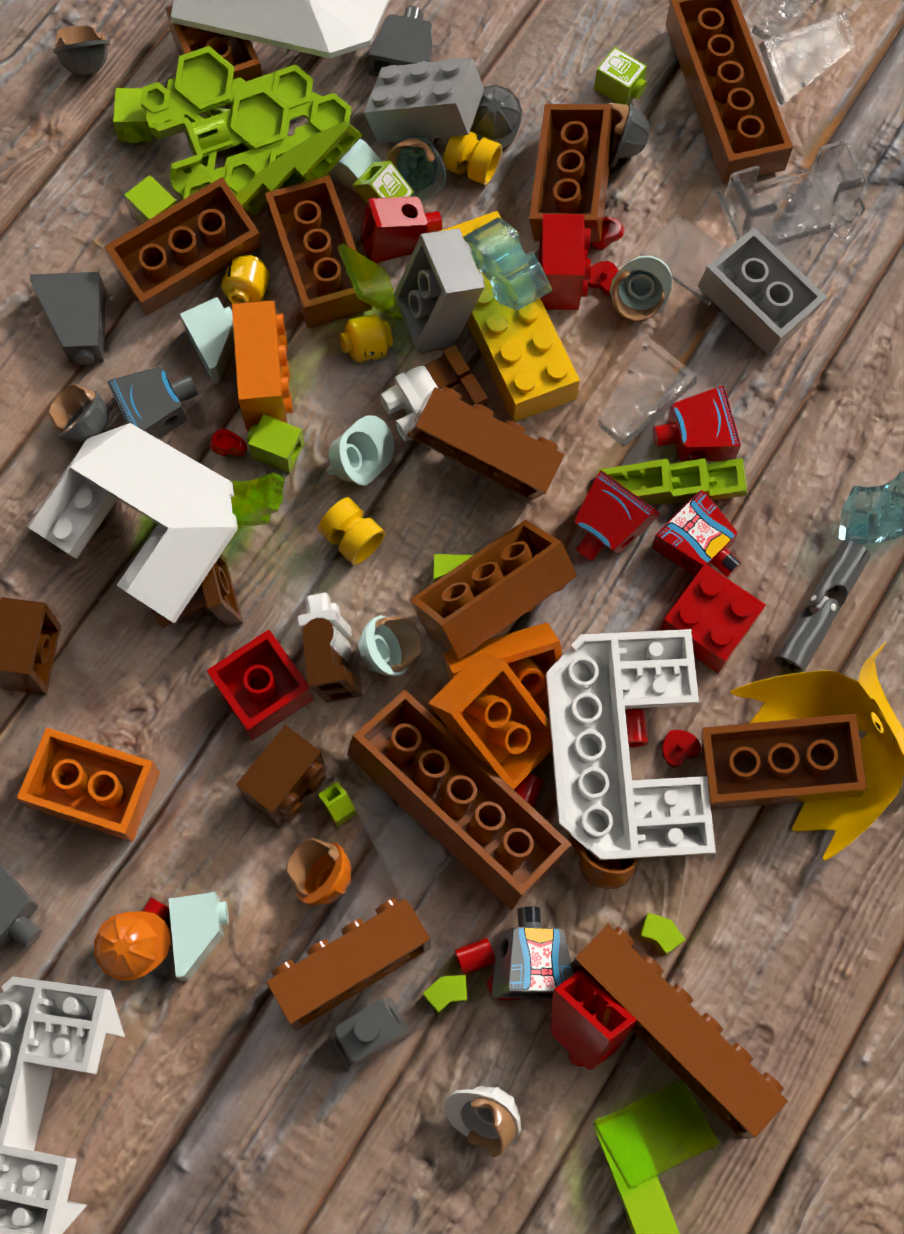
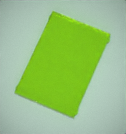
M683 1080L674 1082L672 1085L603 1118H598L593 1123L628 1189L637 1188L639 1184L708 1150H713L719 1144L718 1139Z

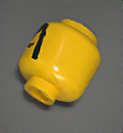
M253 255L235 257L229 262L221 283L222 291L232 304L260 302L269 285L270 273L263 261Z

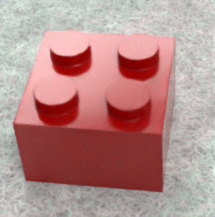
M584 214L542 215L539 242L538 295L546 310H579L581 297H587L588 280H590L591 259H587L588 250L590 249L591 230L590 228H584Z
M704 564L664 618L659 631L691 629L694 658L719 674L758 620L766 604L707 564Z
M269 629L206 670L212 684L252 741L314 700L308 683Z

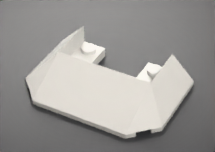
M131 423L87 438L27 525L28 528L77 559L117 499L157 523L158 525L117 586L173 623L176 622L238 530L236 516L232 513L231 497H234L232 482Z
M691 629L580 634L570 648L546 673L558 824L599 860L716 853L707 776L632 780L625 709L697 705L699 702Z
M11 977L1 986L3 991L0 993V1234H63L87 1205L67 1201L77 1159L34 1151L53 1069L56 1067L97 1074L105 1035L125 1037L110 990Z

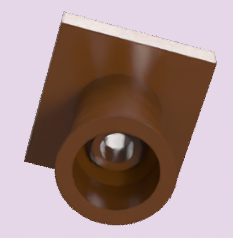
M222 554L176 621L199 610L208 608L229 628L244 624L227 559ZM151 608L156 621L162 628L173 623Z

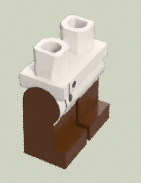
M455 345L444 350L443 356L424 366L415 367L406 374L401 373L395 376V386L381 394V404L387 414L390 415L403 408L407 413V416L396 420V427L403 441L411 440L406 435L424 399L434 387L440 390L442 386L451 388L462 396L461 401L471 406L477 403L487 407L488 397L473 373L470 374V368Z
M327 593L306 596L307 614L298 615L299 627L303 630L302 637L308 687L326 703L361 697V682L351 674L348 668L351 646L346 638L352 637L350 625L340 616L339 606L336 603L330 602V596Z

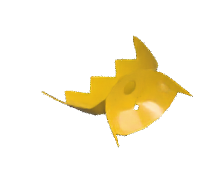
M887 642L882 644L865 661L858 681L835 671L821 670L776 676L755 681L730 691L731 694L738 697L764 702L749 723L856 713L858 731L867 732L864 738H860L867 790L861 797L805 801L791 828L794 832L836 831L824 853V861L838 854L868 829L894 800L902 786L904 775V729L886 699L878 680L875 658Z

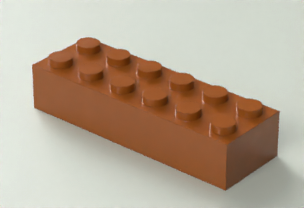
M670 0L665 25L722 184L785 171L793 146L738 0Z
M403 690L352 736L347 755L511 911L562 860L572 845L406 690Z
M607 924L574 958L571 963L573 972L577 973L582 969L637 1019L631 1030L740 1139L756 1138L788 1102L781 1094L784 1090L782 1085L767 1072L761 1075L750 1064L753 1061L752 1056L740 1044L735 1042L731 1045L720 1034L723 1028L712 1016L707 1013L701 1016L690 1005L693 1002L692 997L681 986L675 984L672 987L661 976L664 971L653 958L648 955L642 958L632 948L635 942L622 928L617 926L613 929Z

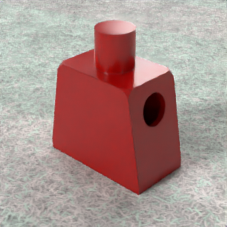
M416 196L368 199L360 237L369 264L412 254L421 234L442 230V217L439 211L425 213L421 200Z
M582 969L553 990L551 1033L569 1051L568 1058L576 1066L585 1067L588 1070L595 1069L620 1048L637 1021L631 1013Z

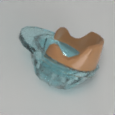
M420 135L403 137L394 144L385 158V161L393 163L414 191L411 195L412 197L416 196L421 200L434 198L442 191L446 184L447 172L435 145Z

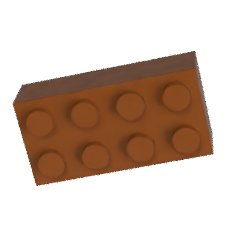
M545 104L529 215L534 241H540L543 214H584V228H590L591 230L590 242H601L614 136L611 104Z
M330 175L265 193L269 218L306 327L310 328L372 310L370 287Z
M223 177L104 247L111 264L145 316L226 269L229 262L235 257L249 255L261 248L259 231Z
M442 386L441 390L437 387L433 388L424 399L406 436L529 500L546 494L565 455L557 451L558 446L554 442L543 437H538L536 440L524 434L526 429L518 423L510 420L503 423L492 417L494 412L489 408L477 403L471 406L461 401L462 396L451 388Z
M524 520L412 597L410 602L426 632L458 659H461L465 655L474 652L479 645L493 635L504 631L510 623L520 616L534 610L537 604L547 597L562 590L567 583L577 577V574L563 543L531 522Z
M856 713L702 728L700 738L704 772L708 778L711 810L861 797L867 790Z
M396 898L384 902L375 909L377 915L366 922L359 918L341 929L343 936L331 943L324 939L307 949L308 957L294 964L293 960H289L272 970L271 973L274 977L266 982L290 1025L295 1030H299L431 949V939L407 898L399 902Z

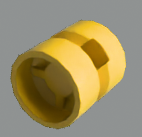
M469 132V135L451 136L444 152L442 167L458 175L467 172L470 180L486 186L491 181L499 164L502 145L485 137L479 141L477 140V135L473 132Z
M347 497L337 502L327 511L319 522L317 529L332 545L339 544V552L352 565H358L376 551L384 540L386 533L372 518L364 519V511L351 498Z

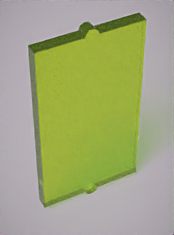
M345 244L338 246L346 267V273L350 277L358 299L398 321L403 320L394 297L395 291L386 269Z

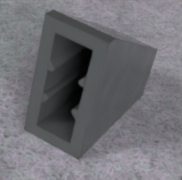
M100 273L30 274V282L69 362L79 365L104 362L106 289Z

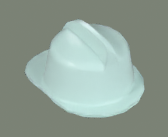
M367 415L356 421L330 445L328 453L330 466L326 472L329 475L336 474L341 480L354 482L357 485L365 486L371 483L389 465L393 458L394 438L390 428L377 416Z

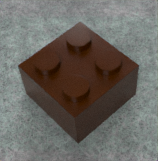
M0 598V687L3 690L47 695L62 626L44 602Z
M284 725L238 781L236 786L246 803L280 828L285 821L290 823L298 815L303 806L300 802L309 791L312 794L315 793L324 782L326 767L322 752L287 725Z

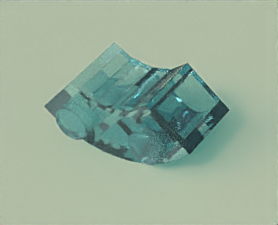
M497 217L463 237L464 241L471 248V257L476 268L490 281L492 292L501 305L518 311L553 291L533 252L525 254L519 242L520 235L504 220Z
M900 471L894 480L881 486H853L841 511L839 539L867 544L888 541L904 535V472Z

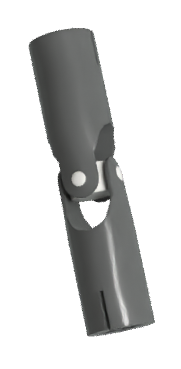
M844 540L840 544L811 594L806 607L800 613L774 658L777 665L785 671L794 674L805 672L830 629L832 621L839 613L871 557L870 552L863 545L852 540Z

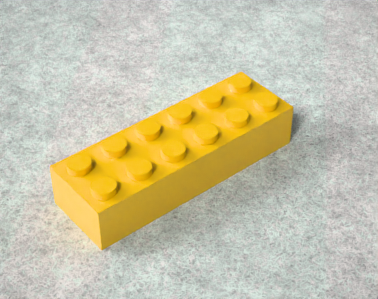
M498 211L441 230L460 229L464 241L471 248V257L475 266L483 275L485 288L467 320V325L512 421L517 422L576 400L580 379Z

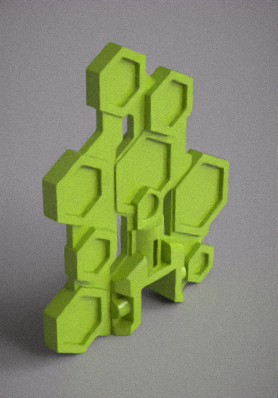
M210 46L179 56L176 77L168 80L167 89L159 82L144 86L140 102L141 107L147 111L146 121L149 131L157 139L161 140L185 131L194 156L172 163L170 171V184L183 197V200L223 177L233 194L236 195L260 171L291 148L343 121L349 123L352 107L335 93L321 96L313 92V78L296 64L247 82L241 77L233 80L235 67ZM231 104L230 111L206 119L199 115ZM302 116L308 119L307 124L296 127L294 135L287 137L291 120ZM241 144L250 149L226 158L225 166L214 170L218 152Z

